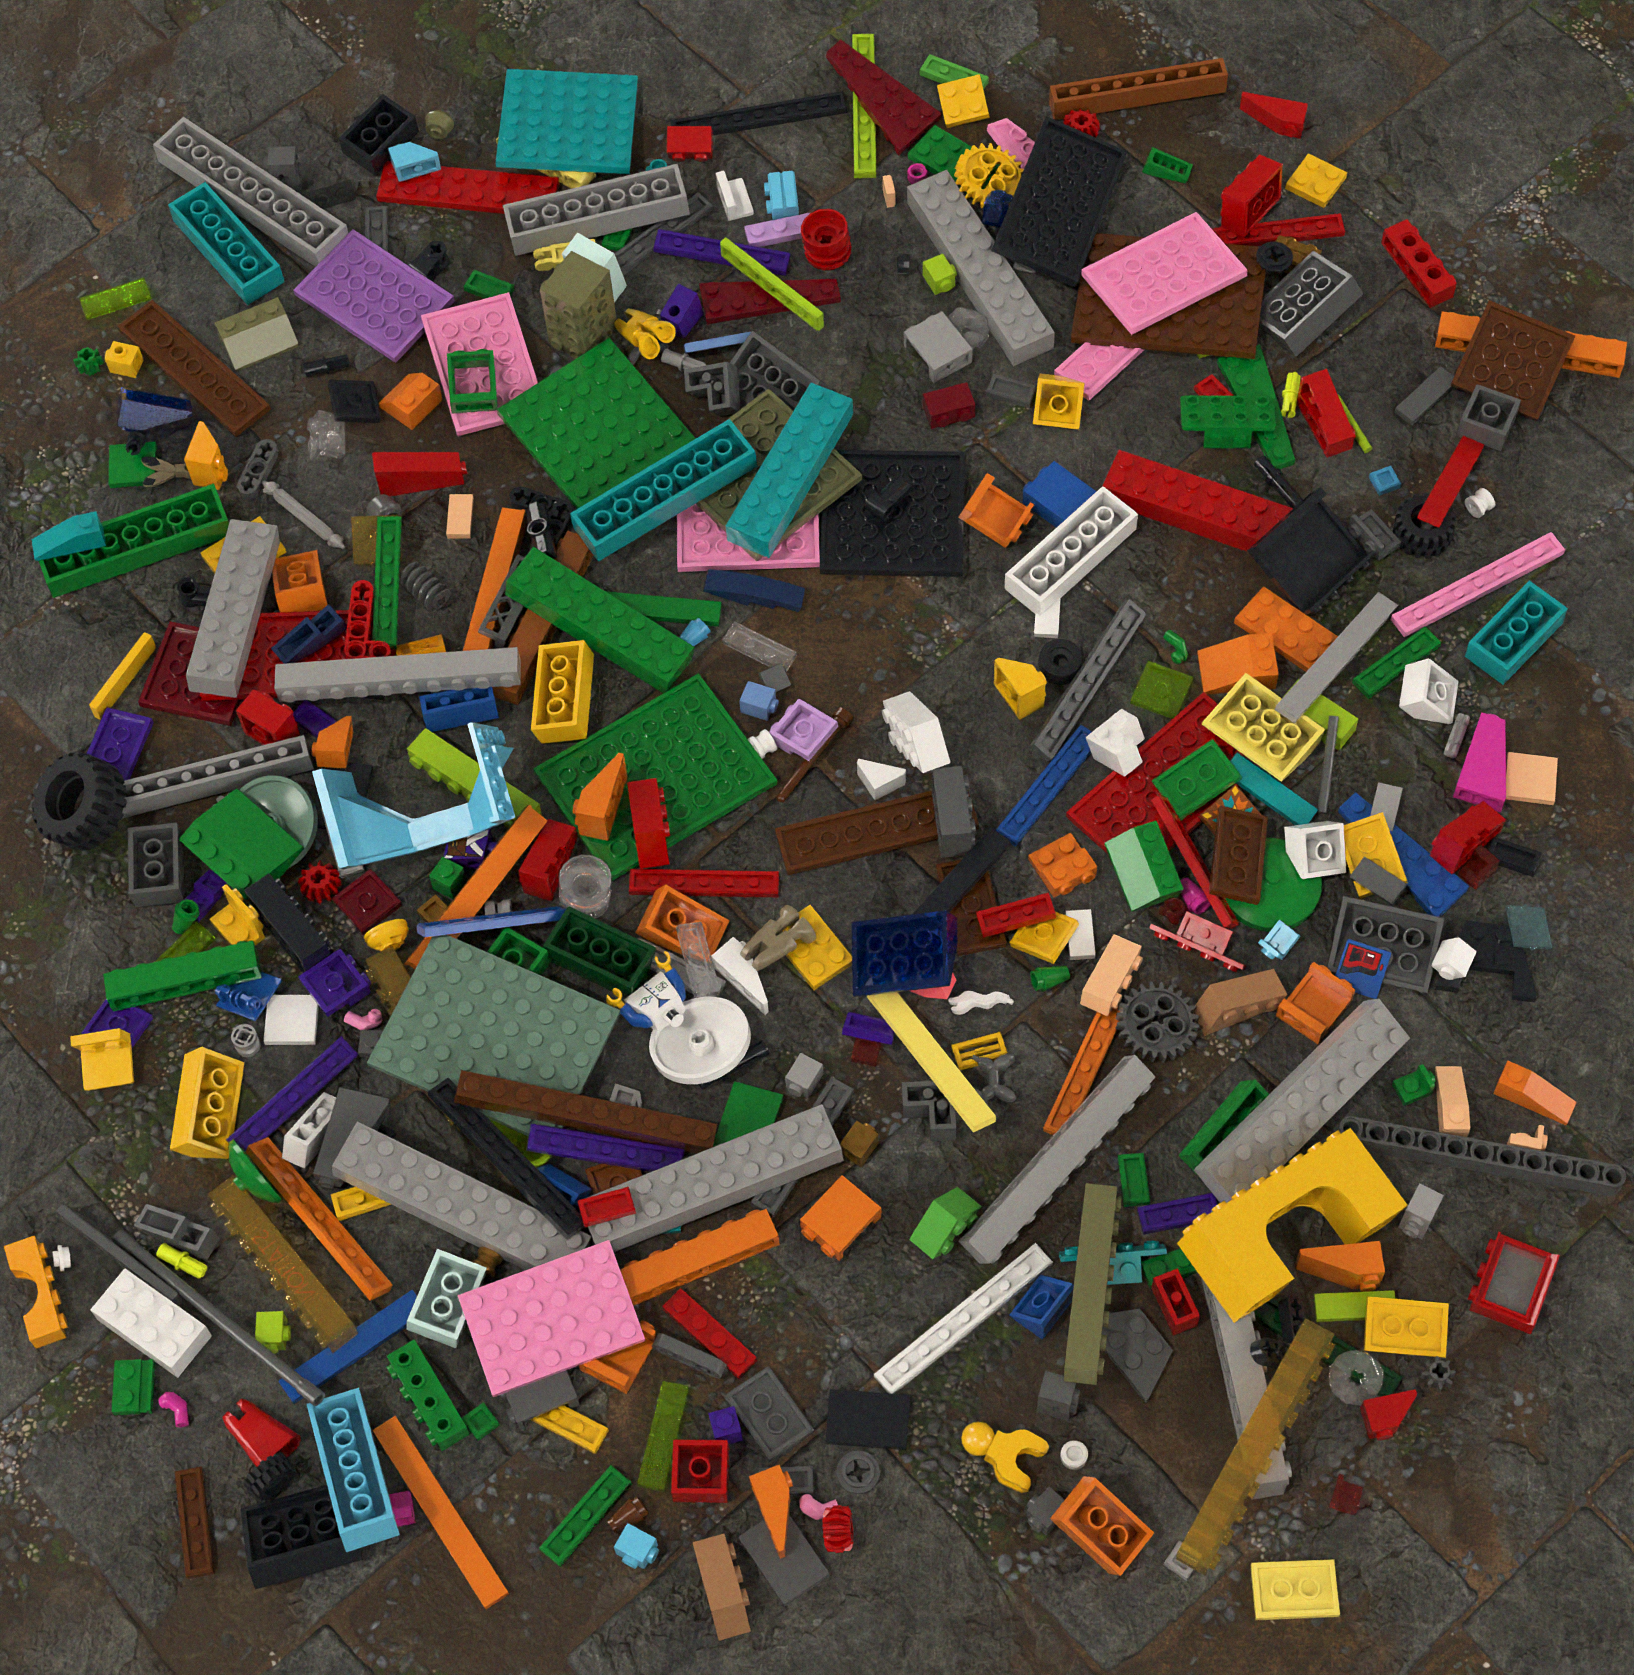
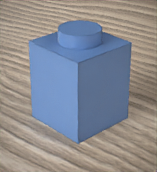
M748 681L739 701L740 712L768 721L771 713L776 712L779 700L776 699L775 689Z

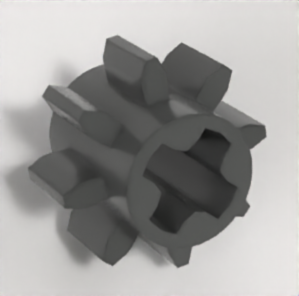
M1436 1356L1432 1364L1428 1361L1424 1363L1423 1367L1427 1371L1422 1372L1420 1378L1426 1379L1428 1383L1427 1389L1430 1387L1437 1388V1392L1440 1393L1444 1385L1448 1388L1452 1386L1453 1382L1449 1378L1454 1377L1456 1371L1450 1370L1449 1360L1446 1362L1439 1361L1438 1356ZM1434 1371H1438V1374L1442 1376V1378H1438V1375L1434 1373Z

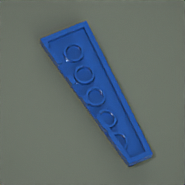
M1355 792L1339 807L1338 812L1349 824L1370 817L1373 806ZM1394 824L1393 831H1390L1408 882L1406 887L1415 896V900L1427 914L1441 917L1468 891L1469 885L1457 875L1450 874L1429 856L1430 853Z

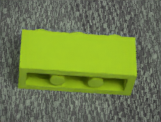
M1322 694L1304 713V715L1325 729L1321 739L1324 744H1326L1329 716L1339 717L1335 749L1338 751L1357 728V717Z

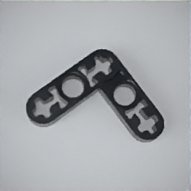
M520 486L512 489L509 496L514 509H524L526 511L529 507V502L548 503L547 510L551 528L556 527L560 529V532L555 535V548L557 552L559 540L564 538L572 523L570 513L573 512V506L571 503ZM521 496L525 497V499H520V501H517L516 499L521 498ZM564 510H567V513H563V515H562V517H561V522H560V521H559V519H560L559 512L562 513V512H564Z
M1290 1295L1281 1299L1278 1303L1283 1341L1271 1338L1259 1339L1251 1343L1250 1353L1253 1360L1259 1365L1300 1373L1311 1368L1312 1355L1303 1303L1298 1296Z

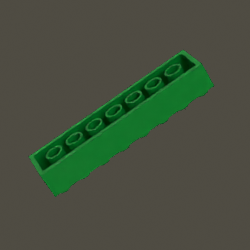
M213 483L101 522L106 546L39 560V564L51 595L55 598L221 540L226 537L229 521Z
M535 547L530 550L506 581L505 595L579 641L584 640L591 649L662 693L671 689L692 660L694 646Z

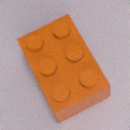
M1084 1476L1050 1518L1105 1571L1118 1576L1123 1574L1154 1534L1147 1525L1094 1477Z

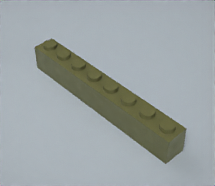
M1088 1183L1085 1185L1064 1367L1065 1382L1097 1385V1376L1103 1375L1104 1359L1100 1358V1351H1106L1107 1335H1103L1102 1330L1103 1327L1108 1328L1110 1311H1105V1304H1111L1112 1288H1107L1108 1281H1113L1115 1265H1110V1258H1116L1117 1242H1112L1113 1235L1118 1236L1119 1220L1115 1219V1213L1121 1212L1122 1197H1117V1186Z

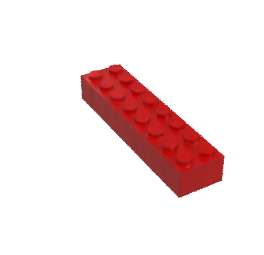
M1118 450L1102 485L1138 513V515L1244 551L1253 546L1293 509L1122 450Z

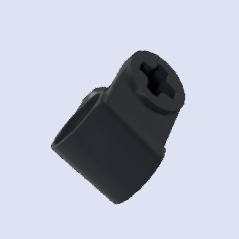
M441 241L430 242L410 262L409 267L433 282L448 267L450 262L446 254L445 244Z

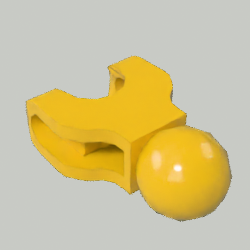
M973 1422L967 1425L961 1436L965 1450L971 1455H986L984 1460L993 1466L999 1483L1021 1493L1029 1491L1031 1479L1018 1469L1015 1462L1016 1457L1024 1453L1035 1457H1042L1049 1449L1047 1441L1028 1430H1016L1008 1434L998 1430L995 1435L993 1429L983 1422Z

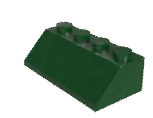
M570 906L567 907L543 945V948L548 950L550 962L610 991H613V988H617L625 998L645 983L656 953V947Z

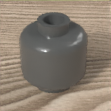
M385 494L374 497L367 507V516L376 525L377 516H401L402 514L400 505Z

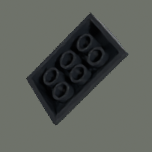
M327 1485L240 1509L247 1568L255 1590L363 1560L361 1548L346 1552Z

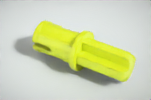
M1297 372L1287 374L1285 390L1282 391L1283 405L1281 414L1283 417L1286 416V412H1288L1287 418H1292L1296 415L1295 411L1301 378Z
M163 1243L156 1253L158 1259L175 1266V1270H183L198 1279L204 1277L208 1269L205 1264L190 1257L187 1251L181 1252L167 1243Z

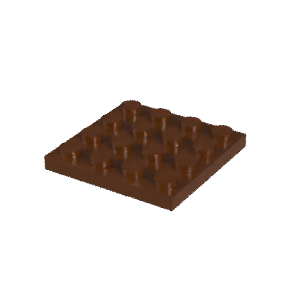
M1489 300L1450 386L1472 395L1478 384L1520 399L1521 403L1517 414L1537 422L1575 339V335Z

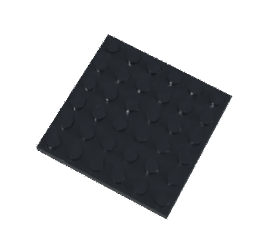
M836 450L862 474V480L822 510L820 574L962 577L964 521L958 517L964 509L965 452ZM895 476H902L911 486V492L896 506V510L889 520L884 522L865 509L866 501L873 492H880Z

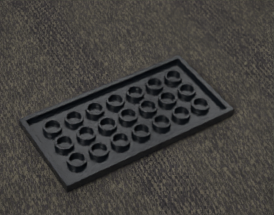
M1046 116L991 251L1075 287L1127 151Z

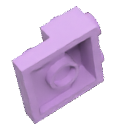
M798 699L794 705H790L781 720L772 725L769 733L777 747L790 755L794 752L809 761L838 728V722Z

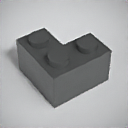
M728 362L684 369L686 392L696 398L708 396L710 412L720 417L735 414L741 410L738 371L735 366Z
M933 1081L902 1082L903 1118L929 1117L930 1141L956 1140L955 1108Z

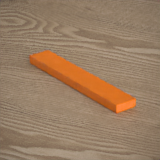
M1112 1008L1108 1016L1096 1012L1043 1127L1044 1132L1054 1135L1086 1100L1118 1030L1116 1025L1120 1021L1116 1020L1115 1017L1117 1012H1120L1119 1010Z

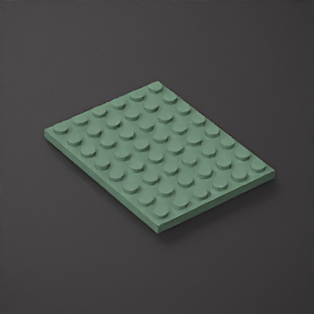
M449 935L432 936L367 1064L372 1068L427 1092L447 1078L457 1086L461 1070L581 1095L619 1018L620 1010ZM478 1108L488 1119L526 1136H529L531 1123L561 1129L565 1127Z

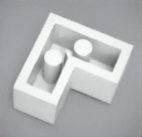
M1120 709L1086 737L1093 758L1124 777L1142 763L1137 745L1145 739L1137 717L1123 709Z

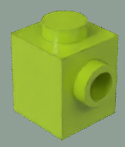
M944 254L923 262V277L935 295L947 292L955 287L957 271L953 264H949Z
M256 1312L255 1339L273 1354L278 1353V1350H286V1341L291 1340V1327L287 1325L288 1320L284 1312Z

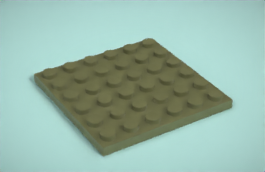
M769 388L729 418L755 450L758 467L696 503L725 532L727 522L793 413V410ZM834 448L778 545L862 480V474ZM743 548L756 562L763 557L758 553Z

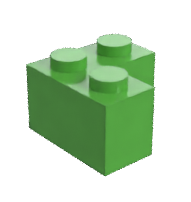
M956 1187L933 1200L909 1240L932 1259L941 1254L945 1256L954 1246L952 1242L954 1237L958 1236L965 1228L970 1229L978 1220L977 1213L982 1206L959 1187Z

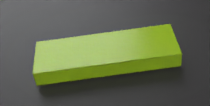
M1395 1291L1314 1294L1316 1322L1365 1320L1366 1297L1395 1299Z

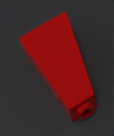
M459 452L372 453L374 472L380 494L388 496L463 485V475H467L465 461H460Z

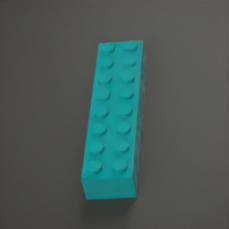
M814 383L809 384L727 522L726 535L728 542L767 558L771 557L820 470L830 456L831 451L853 416L852 398Z
M728 419L571 512L573 528L599 562L758 467L756 452L734 423Z

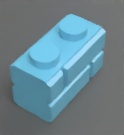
M794 172L769 173L768 182L764 183L765 196H770V200H766L767 214H772V220L799 215Z

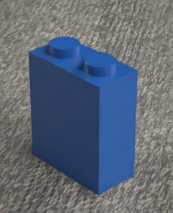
M1053 461L1048 467L1044 466L1040 470L1038 477L1033 482L1029 481L1024 486L1022 491L1023 504L1028 506L1030 502L1033 503L1034 506L1031 510L1057 528L1097 491Z

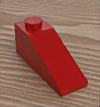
M1242 91L1240 110L1279 135L1301 138L1306 119L1307 103Z

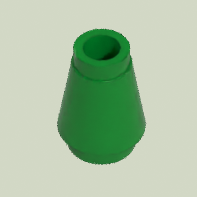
M185 899L176 904L172 930L175 933H186L199 917V908L194 901Z
M1066 965L1036 967L1030 973L1031 984L1035 991L1041 990L1044 992L1069 980L1070 973Z

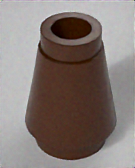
M635 1496L633 1499L629 1497L607 1522L617 1534L624 1530L627 1523L633 1526L644 1521V1517L649 1514V1511L638 1496Z

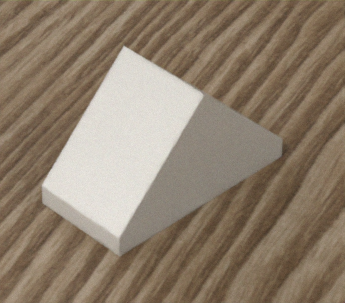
M862 759L857 761V774L874 800L893 792L906 783V769Z

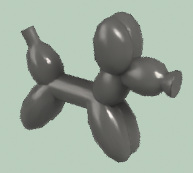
M1006 1053L994 1061L990 1058L973 1055L972 1060L978 1062V1065L983 1070L989 1072V1085L981 1091L974 1088L987 1105V1100L994 1096L1005 1102L1016 1101V1095L1010 1088L999 1085V1072L1012 1065L1015 1058L1014 1054Z

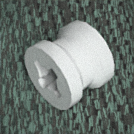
M1480 488L1475 492L1474 496H1469L1465 499V506L1472 516L1480 518L1485 514L1486 510H1491L1495 507V500L1490 492Z
M766 729L762 730L757 737L752 736L748 738V741L761 758H764L766 753H773L777 750L774 739Z

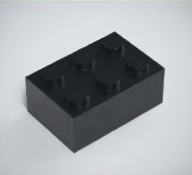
M382 94L338 139L343 154L376 176L383 169L384 164L387 161H391L388 148L410 142L419 132L416 117Z

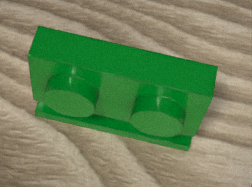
M154 1359L115 1360L112 1396L113 1415L153 1413Z

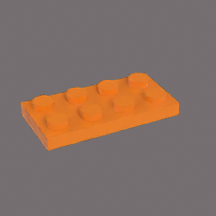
M1264 586L1234 620L1236 625L1249 634L1272 633L1275 651L1305 672L1338 637Z

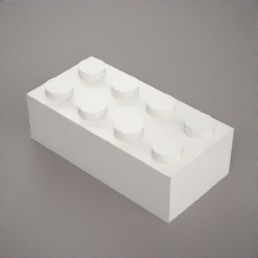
M909 691L883 701L885 709L882 710V715L886 724L889 723L891 731L888 732L890 742L893 746L896 745L899 753L903 752L906 760L909 759L913 767L916 766L924 773L950 763L939 720L919 699Z
M127 1269L120 1273L90 1309L99 1322L149 1358L154 1359L156 1363L177 1378L212 1336L204 1324Z

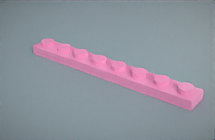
M1550 532L1393 614L1391 621L1405 638L1562 556L1565 549L1553 533Z

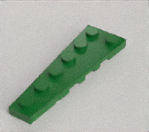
M1256 346L1255 359L1225 356L1218 358L1217 365L1233 396H1271L1274 398L1276 429L1274 431L1252 432L1263 454L1276 469H1283L1294 465L1295 457L1261 346Z

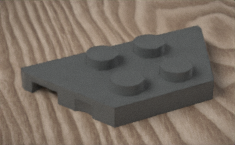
M1141 1309L1109 1313L1108 1328L1103 1327L1102 1334L1107 1335L1105 1353L1144 1403L1149 1401L1173 1350Z

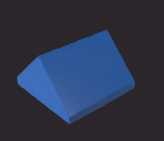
M1039 1275L1009 1315L1043 1340L1072 1302L1074 1285L1069 1282Z

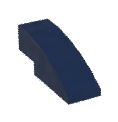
M328 604L311 620L306 617L271 649L284 664L295 663L334 640L347 629V624Z

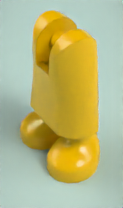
M631 308L624 312L629 319L627 323L620 318L614 322L617 331L635 347H639L641 355L646 359H654L659 354L660 346L657 339L663 343H670L676 334L675 327L670 322L659 321L655 316Z

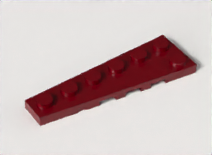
M837 279L782 280L814 306L841 302ZM754 281L699 283L707 325L791 311Z

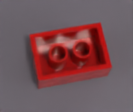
M1260 154L1254 161L1249 162L1246 169L1235 177L1229 187H1225L1222 191L1221 227L1243 237L1248 234L1281 199L1283 164Z

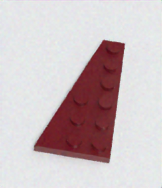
M839 40L827 51L826 58L839 76H843L848 83L847 87L857 95L858 102L875 125L882 129L884 137L895 147L894 151L898 156L940 119L941 112L844 41Z

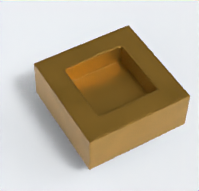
M435 894L417 909V913L425 922H434L440 918L448 906Z

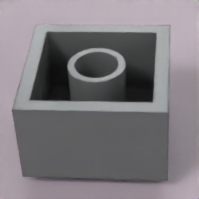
M1477 384L1460 420L1457 436H1466L1485 444L1484 446L1501 451L1516 419L1521 400Z

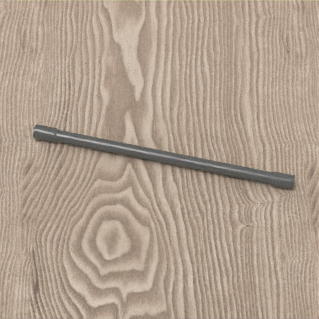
M119 1230L115 1233L112 1239L113 1243L127 1254L133 1256L158 1278L178 1292L185 1300L295 1388L297 1393L313 1406H317L323 1401L325 1397L324 1392L309 1380L304 1379L140 1246L139 1242L127 1232Z

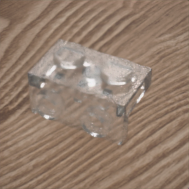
M318 410L314 417L309 419L307 430L310 432V439L308 441L310 459L316 460L320 454L342 459L345 455L344 422H336L333 413Z

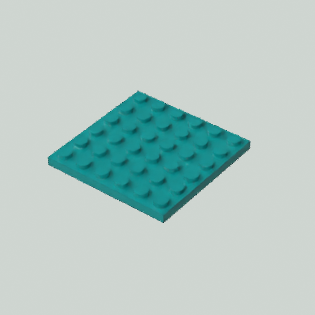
M507 69L496 167L630 174L638 75Z

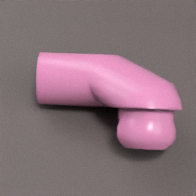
M372 1009L368 1012V1015L361 1017L352 1011H348L344 1017V1022L359 1030H369L381 1024L382 1013L378 1009Z
M805 1494L799 1499L801 1511L815 1520L823 1519V1512L826 1507L838 1505L836 1499L821 1504L809 1494Z

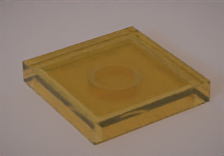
M379 515V516H399V515ZM377 516L351 517L354 564L375 563Z

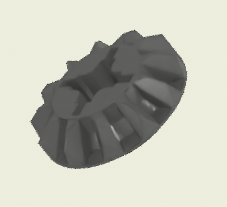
M849 1452L841 1458L837 1465V1480L842 1488L851 1494H865L867 1491L874 1489L879 1480V1464L867 1452ZM855 1463H857L861 1471H866V1473L862 1474L861 1483L857 1480L856 1476L850 1475L854 1473Z

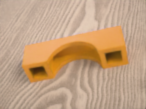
M31 1236L4 1246L10 1270L15 1277L29 1279L37 1284V1300L33 1308L23 1316L30 1342L37 1349L67 1338L64 1329L68 1328L64 1313H60L58 1309L61 1299L57 1289L53 1290L51 1284L52 1281H55L51 1266H46L45 1258L48 1257V1252L44 1242L39 1243L35 1236Z

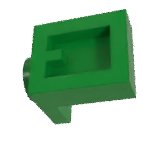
M1421 1064L1415 1072L1393 1080L1392 1086L1403 1106H1406L1432 1095L1436 1081L1433 1073L1430 1070L1427 1071L1424 1064Z

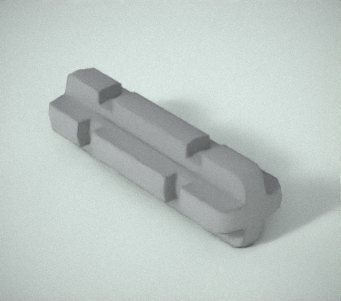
M1462 713L1457 715L1444 750L1446 757H1457L1469 724L1470 717Z

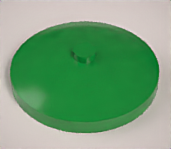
M1266 838L1261 897L1258 905L1229 898L1225 899L1237 920L1248 927L1270 932L1276 923L1281 920L1292 929L1305 922L1315 911L1321 895L1322 880L1321 876L1302 879L1286 853L1285 840Z

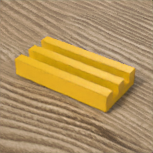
M1001 1032L951 1045L957 1067L960 1071L979 1066L978 1062L969 1059L973 1055L990 1058L994 1061L999 1056L1007 1053ZM998 1041V1044L977 1048L962 1054L959 1053L962 1050Z

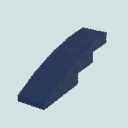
M708 569L703 592L746 606L750 602L770 609L777 605L795 612H799L802 607L805 591L803 587L775 579Z

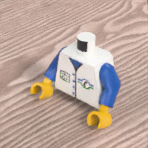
M664 951V955L667 958L665 963L659 962L655 956L656 965L660 969H664L665 974L659 972L624 999V1002L621 1000L622 993L617 988H613L612 992L618 999L613 1000L608 995L606 997L607 1004L612 1007H618L620 1014L634 1027L652 1028L656 1031H661L669 1024L672 1027H678L683 1022L682 1014L686 1010L683 1005L686 999L685 984L675 968L672 969L670 965L671 958L666 951Z

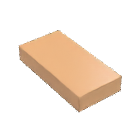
M473 494L449 495L447 539H471Z

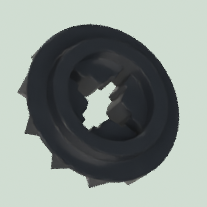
M1267 242L1257 250L1256 263L1260 264L1261 270L1267 269L1269 273L1277 271L1280 274L1282 270H1288L1292 264L1293 254L1290 248L1283 243ZM1271 253L1275 258L1278 259V262H1274L1273 259H1270Z

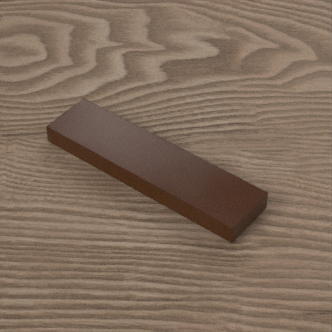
M200 1466L174 1471L186 1578L191 1579L215 1574L203 1468Z

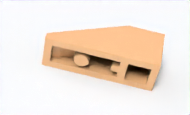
M1436 1066L1435 1078L1439 1132L1467 1137L1470 1131V1116L1462 1067Z

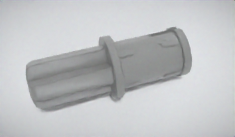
M665 349L661 357V362L678 367L680 371L706 365L705 362L689 357L687 353L682 355L670 349Z

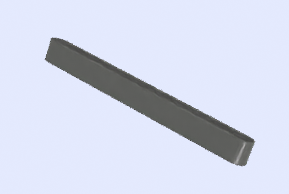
M1354 1116L1345 1117L1340 1122L1338 1128L1341 1133L1344 1132V1129L1351 1128L1368 1152L1601 1195L1614 1196L1618 1194L1626 1180L1624 1169L1615 1164ZM1376 1133L1382 1139L1375 1140L1371 1138L1370 1134ZM1396 1139H1405L1408 1144L1401 1145ZM1429 1143L1434 1149H1425L1422 1144ZM1455 1148L1460 1154H1452L1448 1149ZM1474 1153H1482L1486 1159H1479ZM1501 1158H1509L1512 1164H1505ZM1527 1163H1535L1538 1166V1169L1530 1168L1527 1165ZM1559 1167L1563 1169L1565 1173L1559 1174L1553 1168ZM1580 1172L1588 1173L1591 1178H1583ZM1606 1177H1613L1618 1183H1610Z

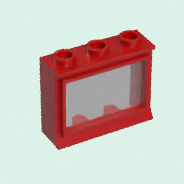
M1498 1232L1496 1239L1490 1238L1485 1253L1489 1257L1487 1263L1481 1262L1476 1276L1481 1279L1478 1286L1473 1285L1467 1299L1472 1301L1469 1310L1531 1334L1560 1255L1551 1254Z

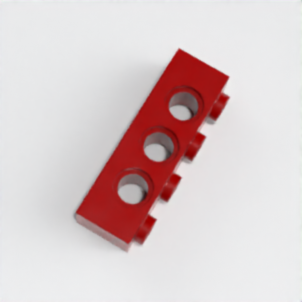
M1408 219L1384 229L1381 244L1430 308L1454 297L1457 284L1454 276L1447 272L1441 259L1434 255L1430 245L1424 242L1419 235L1418 229L1412 226Z

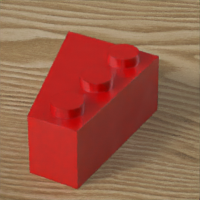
M1327 368L1301 377L1297 406L1326 458L1352 449L1354 439L1356 438L1355 430L1348 421Z
M657 778L627 782L640 869L669 865L665 838L670 836L668 821L663 822L664 819H668L666 804H660L665 802L663 787L658 788Z
M1485 801L1480 802L1476 806L1472 805L1464 814L1440 829L1439 834L1431 843L1433 848L1429 856L1450 874H1454L1486 846L1493 837H1496L1501 832L1506 819Z
M548 819L538 833L535 843L518 871L519 881L525 894L552 901L578 839L576 827Z

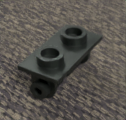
M343 179L340 182L322 188L312 189L307 193L309 200L322 209L356 199L350 179Z

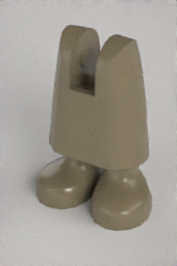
M784 905L779 911L780 918L776 921L770 919L746 943L740 952V955L746 961L759 953L752 963V967L756 971L769 966L797 948L795 940L800 939L807 944L816 940V933L810 923L804 917L799 919V913L792 906Z

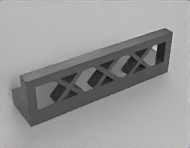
M518 554L478 630V633L495 640L494 649L505 647L525 608L516 601L513 603V599L507 595L502 597L506 591V581L516 570L518 564L525 558ZM508 601L511 610L500 614L497 605ZM498 620L501 626L499 633L486 628L487 624Z

